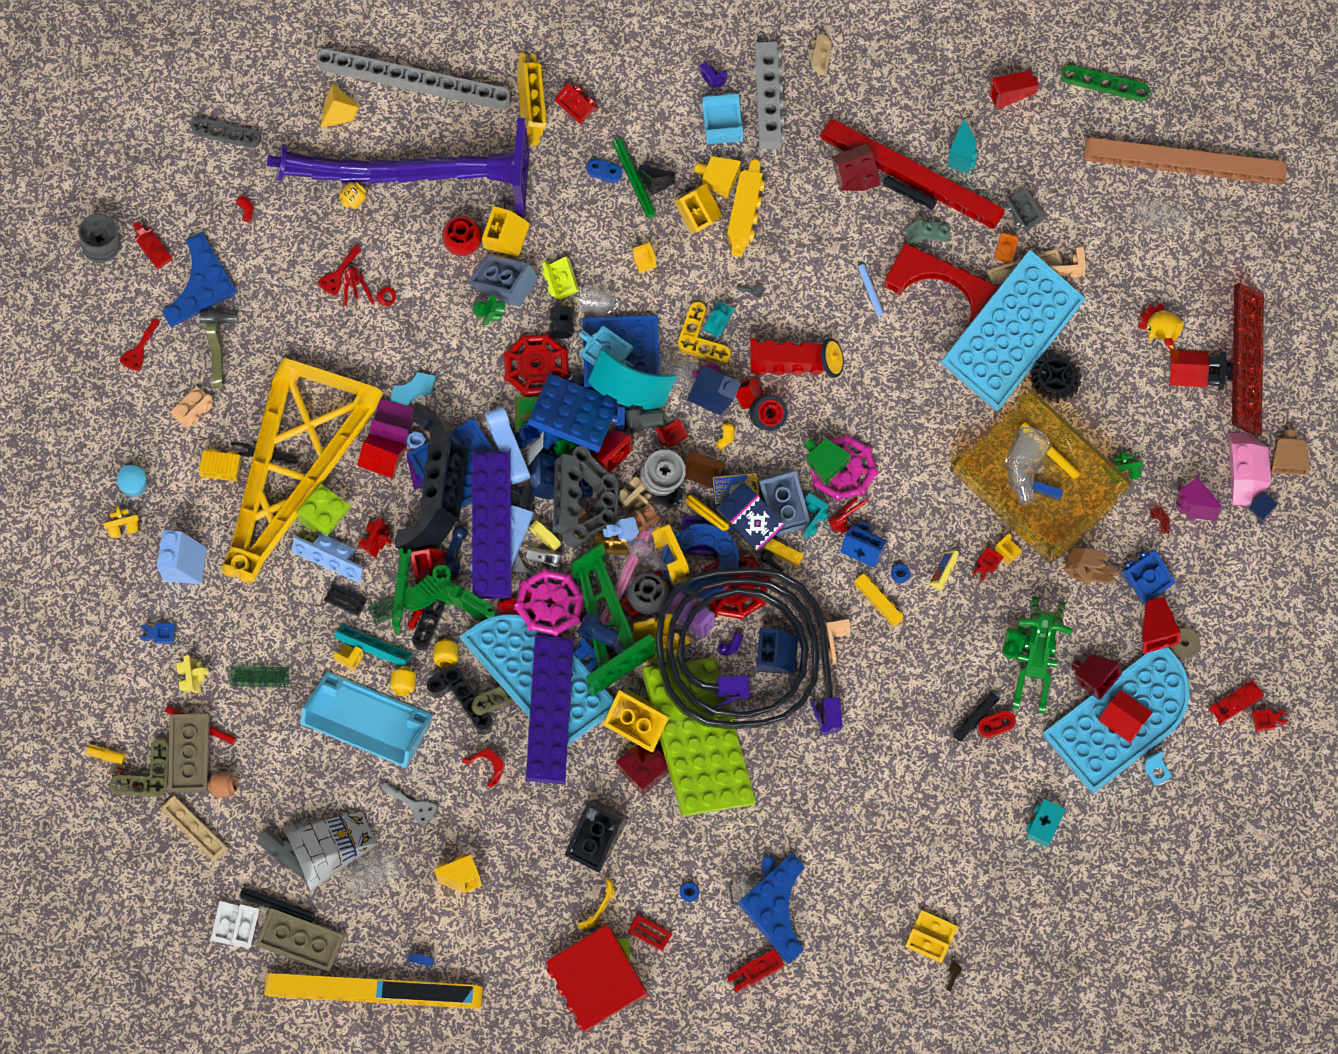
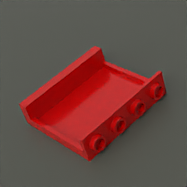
M605 925L546 961L548 965L546 970L552 979L555 978L558 983L556 988L561 996L564 995L567 999L565 1004L570 1013L574 1012L577 1017L575 1023L580 1030H584L587 1033L591 1032L590 1029L637 1000H644L650 996L609 925Z

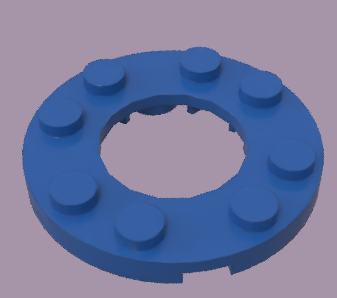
M695 524L674 534L683 555L693 546L708 545L719 555L718 569L739 568L738 549L730 535L724 530L709 524ZM667 544L662 555V567L668 583L675 589L681 583L673 586L670 580L667 564L675 562V559ZM716 577L696 582L683 590L682 593L688 596L702 584L735 577ZM729 586L703 592L696 598H708L711 594L724 591Z

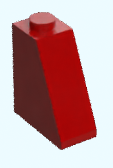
M1030 70L991 79L989 96L996 109L999 110L1037 93L1039 82Z
M1165 597L1147 601L1142 635L1143 654L1180 644V630Z

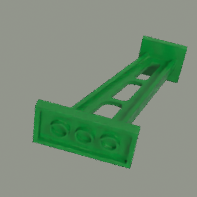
M603 543L599 546H593L589 549L588 553L582 557H576L571 563L572 579L574 582L580 580L586 613L599 618L596 602L601 598H605L612 616V620L606 625L609 627L614 626L619 631V638L623 647L622 653L613 659H609L605 644L592 639L598 669L586 676L587 692L591 697H594L655 656V639L651 634L635 643L604 565L606 558ZM593 570L596 571L602 588V592L597 596L593 595L588 575Z

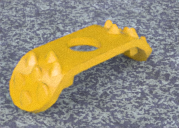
M608 877L604 878L607 884L605 899L594 917L590 916L585 922L577 924L578 929L588 931L589 928H596V924H598V920L608 903L615 896V888H613V883Z

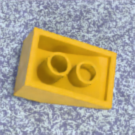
M628 689L619 690L603 726L650 752H654L669 716Z

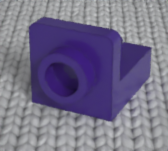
M706 62L700 65V75L711 89L722 87L726 83V70L717 74L716 70Z

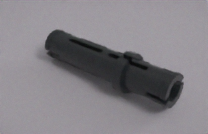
M889 175L885 178L884 187L913 200V203L922 204L931 210L936 206L937 199L928 196L922 190L914 189Z
M989 692L985 699L981 701L968 717L962 720L961 725L952 733L954 738L962 742L972 730L977 728L976 725L1000 700L995 693Z

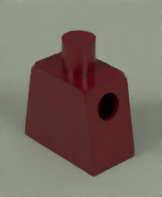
M1093 654L1089 655L1084 662L1077 659L1072 664V670L1076 671L1075 677L1079 686L1098 700H1101L1122 675L1118 662Z

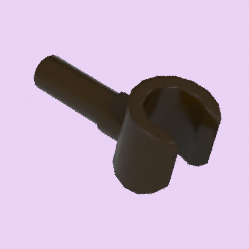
M955 962L948 969L953 974L946 989L950 992L956 978L961 973V967Z

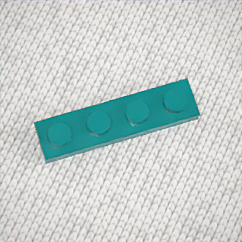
M345 624L336 631L334 636L335 639L340 640L344 644L357 646L364 652H369L377 658L388 660L396 666H406L413 653Z

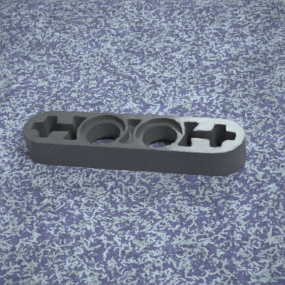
M196 118L191 122L193 134L199 137L248 148H255L261 143L259 133L253 129L203 118ZM202 124L203 128L197 130L195 126ZM214 128L222 129L219 135L212 133ZM234 131L240 133L236 139L230 138V134ZM255 136V139L252 142H250L249 138Z

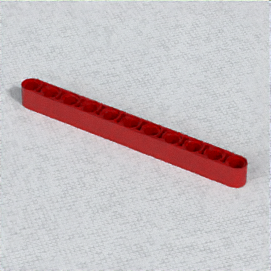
M830 119L820 134L823 141L844 152L866 144L873 152L877 169L917 190H922L928 196L937 199L941 203L991 229L997 227L1005 214V211L1000 206L835 120Z

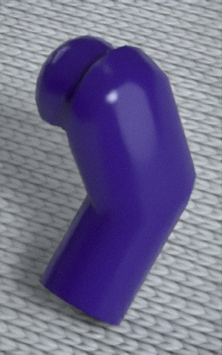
M734 633L731 643L719 644V653L723 656L736 653L740 647L743 635Z

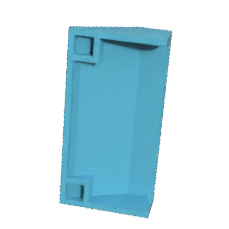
M327 671L303 706L300 724L407 768L421 743L433 715Z

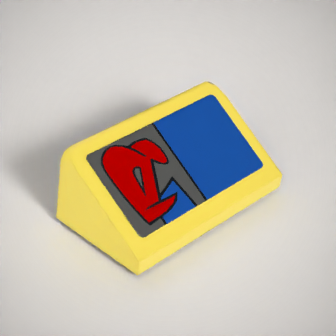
M948 551L943 554L929 585L939 590L943 589L958 560V551Z

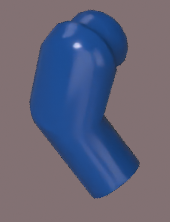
M773 855L765 856L762 859L761 872L764 876L773 870V865L776 862Z

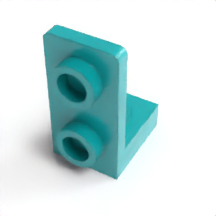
M811 493L805 498L806 508L810 512H817L818 514L805 530V540H808L810 536L814 537L819 529L817 527L821 521L824 522L829 516V505Z

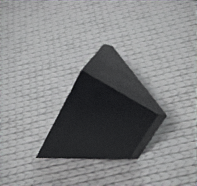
M639 165V176L652 196L675 184L676 173Z

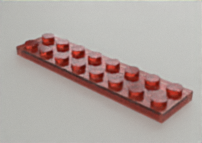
M1238 283L1234 285L1231 420L1232 426L1254 436L1262 435L1264 295Z

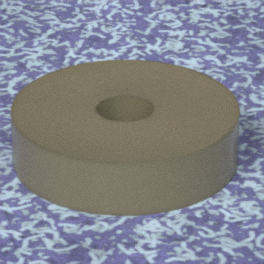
M1181 628L1179 629L1180 644L1170 646L1169 649L1178 659L1188 660L1198 653L1200 638L1193 630ZM1181 642H1187L1188 646H1182Z

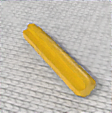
M689 495L685 499L689 507L712 525L725 532L730 528L727 521L695 496Z

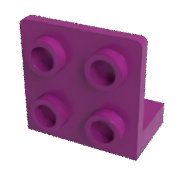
M381 399L374 420H372L370 425V434L406 444L413 423L412 412L414 408Z

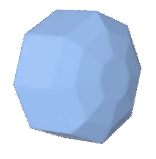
M414 431L408 435L407 445L410 450H414L426 443L424 435L420 432Z

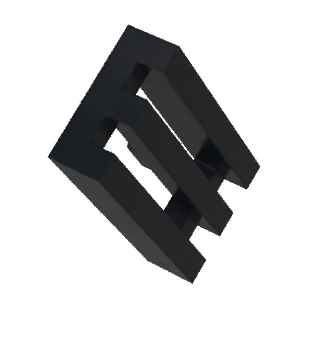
M332 583L331 589L328 590L327 596L324 598V602L359 617L367 602V598ZM336 590V591H338V592H340V593H343V594H345V595H347V596H349V597H351V598H354V599L360 601L361 604L358 603V602H355V601H353V600H351V599H349V598H346V597H344V596H342V595H340V594H338V593H335L334 591ZM331 596H333L339 600H342L348 604L357 607L358 610L350 608L330 598Z

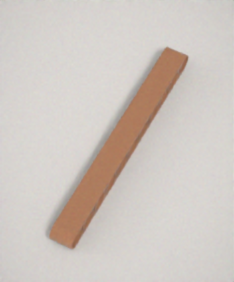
M1088 138L1085 141L1084 159L1091 162L1139 168L1147 167V169L1180 173L1184 171V173L1221 176V178L1253 182L1258 180L1261 183L1278 185L1284 184L1286 181L1287 164L1283 161L1098 138Z

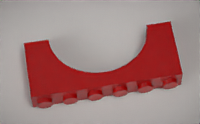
M904 244L884 283V288L899 295L908 286L921 280L936 279L950 283L965 295L970 304L971 317L969 324L1000 286L998 284L993 285L983 277L971 275L963 268H956L948 261H941L933 254L924 253L916 246Z

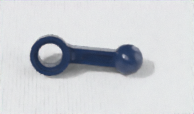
M457 526L453 529V538L444 558L446 561L444 565L449 568L451 573L450 579H455L460 570V563L455 559L462 541L466 539L468 534L463 526Z

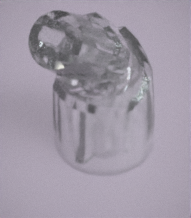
M1028 426L1021 427L1018 430L1005 462L1011 488L1014 489L1020 506L1029 505L1036 501L1033 490L1034 473H1037L1051 447V442L1045 434Z

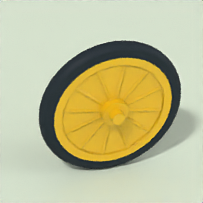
M828 338L821 347V361L825 372L832 378L841 375L844 357L839 343L833 338Z

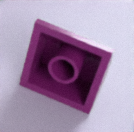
M1198 477L1179 491L1176 500L1177 510L1188 518L1216 521L1222 509V505Z

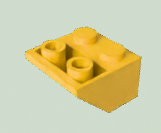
M706 183L674 200L690 233L699 232L723 216Z
M493 206L482 237L483 248L519 257L530 223L510 210Z
M461 855L455 859L456 861L449 864L448 862L441 863L434 869L438 883L462 893L482 886L479 873L471 855Z

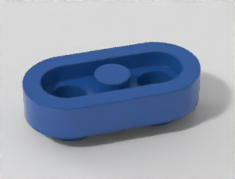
M594 158L589 160L586 165L588 175L593 178L610 183H616L622 178V169L617 164ZM615 170L616 173L612 174L610 171Z

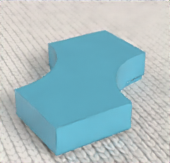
M417 372L409 383L400 386L394 385L390 402L409 407L415 398L432 394L436 377Z

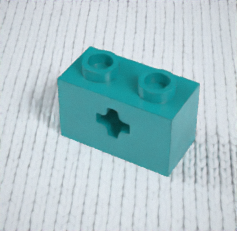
M1046 799L1043 800L1042 804L1038 803L1033 813L1036 817L1034 821H1029L1025 830L1028 832L1027 839L1049 848L1066 808ZM1044 819L1047 820L1045 826L1041 825Z

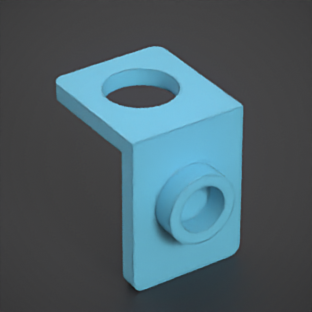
M1163 751L1147 757L1144 765L1145 771L1155 786L1172 777L1162 761ZM1155 768L1164 770L1165 774L1162 778L1154 777L1153 770Z

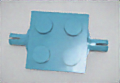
M602 326L592 336L584 330L580 332L579 337L587 342L584 349L580 352V356L593 366H595L601 350H606L622 364L632 369L634 368V365L626 360L633 350V346L612 331Z

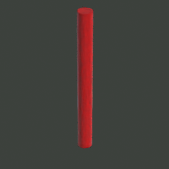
M169 705L165 709V712L170 715L186 714ZM210 725L211 735L232 745L235 744L237 738Z

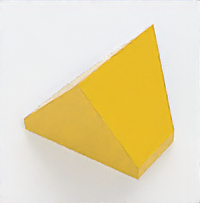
M335 84L331 86L325 98L320 127L351 122L360 108L358 104Z

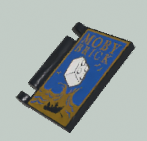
M758 473L712 477L715 513H717L716 508L743 481L760 497Z

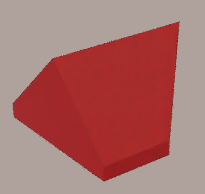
M433 548L411 551L416 585L426 575L432 576L436 566L444 564L447 552Z

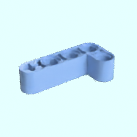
M504 407L486 412V422L489 430H491L490 433L498 452H511L512 485L530 479V474L510 428Z

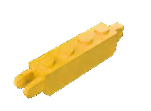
M520 52L518 56L519 67L517 69L520 115L526 121L530 146H538L540 137H542L543 131L546 128L541 64L537 63L536 54L531 53L529 62H526L525 53Z
M757 159L751 161L748 171L744 170L739 175L727 232V240L732 244V256L743 257L750 241H754L755 230L752 229L753 224L757 225L759 216L756 213V209L761 207L762 197H759L760 191L764 192L765 188L763 173H760L761 163Z

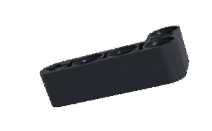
M447 667L428 680L427 689L431 697L440 698L451 691L479 734L486 735L492 731L493 723L488 712L477 715L468 710L477 695L457 667ZM451 674L458 676L455 680H449L448 677ZM435 684L441 685V688L437 691L431 689ZM460 690L468 691L465 696L458 695ZM479 701L478 707L482 706L484 708L482 703ZM480 716H481V719L483 720V722H484V723H487V726L484 727L483 725L480 724V720H479V717H480Z

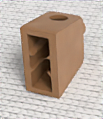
M1286 430L1285 439H1278L1271 473L1308 474L1310 465L1306 441L1296 439L1297 432L1295 430Z

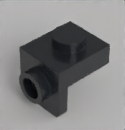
M678 487L673 493L665 496L652 494L650 501L671 509L681 503L683 488Z

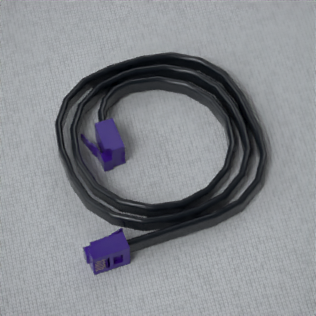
M756 567L716 569L692 575L671 591L658 614L655 639L657 664L666 695L683 715L706 727L729 730L760 728L785 721L806 703L817 683L819 666L818 638L811 615L794 593L773 581L748 577L726 578L702 584L681 601L669 622L666 643V656L674 684L692 705L712 716L731 719H750L773 713L794 696L807 672L809 647L801 622L784 602L761 590L736 587L711 594L692 609L679 632L676 658L680 672L688 682L701 690L714 691L716 698H733L727 699L724 703L713 707L695 697L680 678L674 658L673 641L675 623L685 606L703 592L726 586L746 585L767 588L786 598L804 619L810 638L812 665L810 683L800 701L781 715L762 720L729 722L707 719L689 709L671 688L665 668L662 636L665 614L675 596L693 583L716 577L761 576L778 579L796 589L812 608L819 630L825 698L820 703L821 716L815 708L812 699L809 702L818 721L820 735L839 732L843 728L840 697L833 698L825 622L819 603L803 583L778 570ZM736 595L759 598L779 609L795 628L801 647L800 671L790 691L770 706L741 712L717 708L730 704L733 701L750 697V691L747 689L749 687L748 675L718 677L714 683H707L692 674L684 659L686 631L696 614L713 601Z

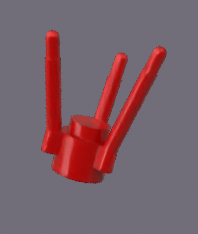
M356 267L347 268L344 271L345 278H343L344 306H347L348 285L353 288L354 297L358 300L357 285L360 282L371 304H374L375 302L364 281L363 274H360L359 269Z
M855 497L840 511L831 516L828 522L835 533L840 531L841 534L848 531L851 526H845L848 524L846 517L869 502L868 498L845 512L858 500Z

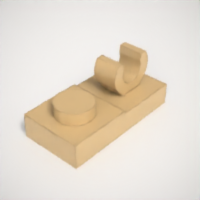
M818 34L817 40L811 41V44L815 46V49L809 50L813 55L811 65L819 75H827L832 42L824 34Z

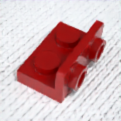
M567 83L554 101L579 124H582L593 110L597 111L599 109L595 105L597 102L589 95L586 97L582 93L584 90L579 85Z

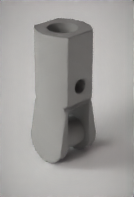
M528 547L526 559L560 567L559 559L562 557L561 553ZM548 555L552 556V561L547 560Z

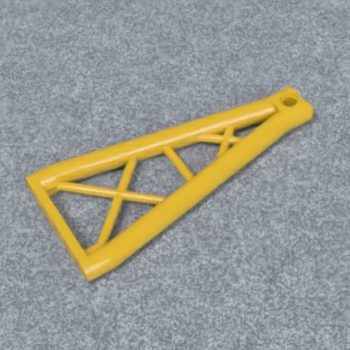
M282 358L272 379L231 546L220 567L225 576L233 578V576L238 577L241 581L248 584L255 582L265 560L298 517L296 512L318 486L324 482L373 416L383 396V392L380 389L288 358ZM300 376L357 396L354 402L311 420L296 382ZM290 388L304 423L278 434ZM352 411L323 450L314 427ZM306 430L308 431L318 458L306 474L271 463L275 444ZM269 470L300 480V483L288 499L272 506L269 505L264 493ZM266 517L269 523L249 550L256 521ZM241 564H245L244 567L239 569Z

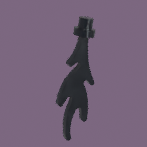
M231 442V445H238L248 449V452H239L240 456L253 457L254 447L245 443ZM274 448L272 460H285L286 464L290 465L291 463L297 464L298 457L293 456L292 453L284 455Z

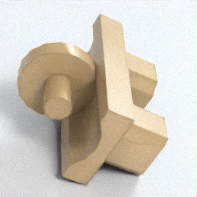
M637 476L630 482V486L634 489L631 494L625 488L620 491L619 500L626 512L633 505L636 509L649 505L648 500L651 498V495L647 493V489Z

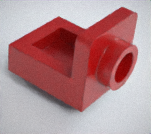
M680 419L665 428H656L658 441L660 444L668 447H673L689 437Z

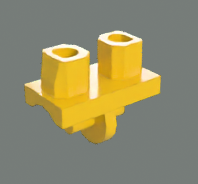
M118 505L115 506L116 512L109 514L111 519L118 517L119 520L103 523L110 537L116 538L121 536L120 525L126 524L128 534L139 532L138 521L140 519L139 515L123 518L124 515L129 514V510H121Z

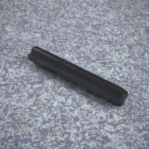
M243 887L240 892L242 899L278 910L310 923L314 920V912Z

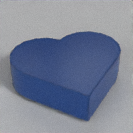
M409 953V962L431 967L434 964V958Z

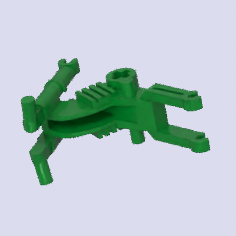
M400 548L397 575H395L397 579L392 614V627L396 635L402 632L400 621L403 615V608L409 611H417L429 607L437 599L443 601L446 606L454 605L481 622L495 615V611L488 612V610L492 609L491 604L454 584L450 579V570L445 565L436 566L431 577L428 575L415 587H408L407 580L411 563V549H408L407 554H404L403 548Z
M1032 596L1030 618H1019L1018 626H1032L1030 635H1027L1024 652L1029 653V655L1019 653L1018 661L1027 662V667L1019 673L1012 708L1019 709L1025 677L1044 680L1038 713L1045 714L1051 679L1046 669L1047 666L1057 668L1058 660L1048 659L1049 657L1054 658L1057 640H1055L1056 630L1071 636L1073 628L1063 625L1066 602L1059 601L1057 611L1050 612L1038 608L1040 597Z

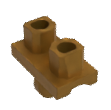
M596 533L594 546H599L603 543L605 554L628 555L630 541L619 540L618 535L604 537L603 533Z

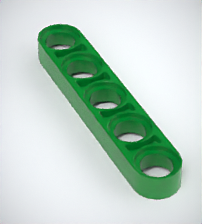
M1073 65L1065 66L1061 73V78L1065 83L1136 101H1145L1150 93V88L1145 83ZM1072 71L1075 76L1067 78L1065 72ZM1089 75L1093 80L1087 83L1082 78ZM1102 80H1108L1110 82V86L1103 87L1100 84V82ZM1125 84L1128 86V90L1120 91L1118 86ZM1144 89L1146 94L1139 96L1136 90Z

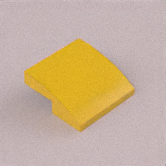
M921 910L905 947L942 963L958 926Z

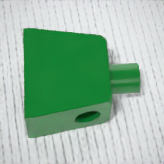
M811 438L804 445L810 452L807 455V464L824 486L851 461V455L828 439H824L818 445Z

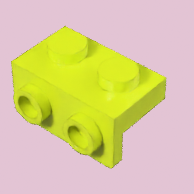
M565 256L551 264L547 262L542 263L544 269L542 273L549 286L547 289L552 297L562 300L579 291L568 257Z

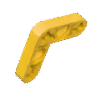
M694 302L689 308L678 340L679 350L682 353L719 364L727 363L731 357L730 349L727 346L698 338L706 316V307L701 302ZM697 308H701V312L698 313L697 319H694V310H697ZM695 324L697 330L690 332L687 330V326ZM689 341L690 345L687 348L683 347V343ZM701 346H708L710 350L708 353L703 354L699 351V348ZM713 348H715L716 353H714V356H711L713 353ZM725 351L726 356L720 358L718 353Z

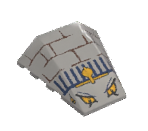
M362 811L282 826L311 892L320 883L329 880L334 873L346 868L348 863L354 859L357 860L377 845Z

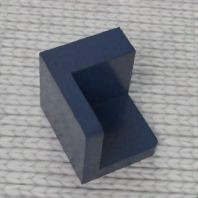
M1262 492L1249 506V510L1260 518L1258 524L1262 525L1276 510L1278 503L1265 492Z

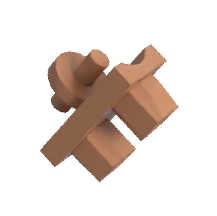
M651 504L640 510L637 509L632 515L626 517H635L639 533L660 521Z

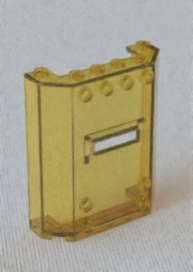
M1032 389L1028 393L1024 392L1018 398L1017 409L1012 413L1008 412L1004 416L1002 423L999 425L995 424L990 429L989 435L986 437L982 436L977 441V446L964 451L960 455L956 454L950 461V471L1049 564L1054 561L1055 557L1057 559L1061 558L1117 505L1119 497L1129 490L1132 482ZM1027 422L1081 473L1079 477L1075 480L1070 477L1020 429V426ZM1041 463L1046 470L1034 481L1061 489L1063 494L1061 500L1031 489H1024L1018 495L1013 488Z

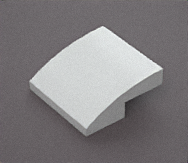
M219 901L210 941L250 948L259 909Z

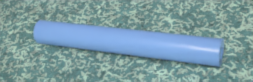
M865 264L859 265V272L877 317L882 316L884 312Z

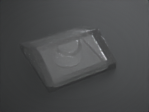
M663 348L657 375L676 374L677 378L672 388L690 393L696 380L692 372L693 370H698L699 360Z

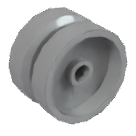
M670 450L653 452L643 463L640 470V479L643 486L648 492L657 496L673 493L683 482L686 475L685 464L682 458Z

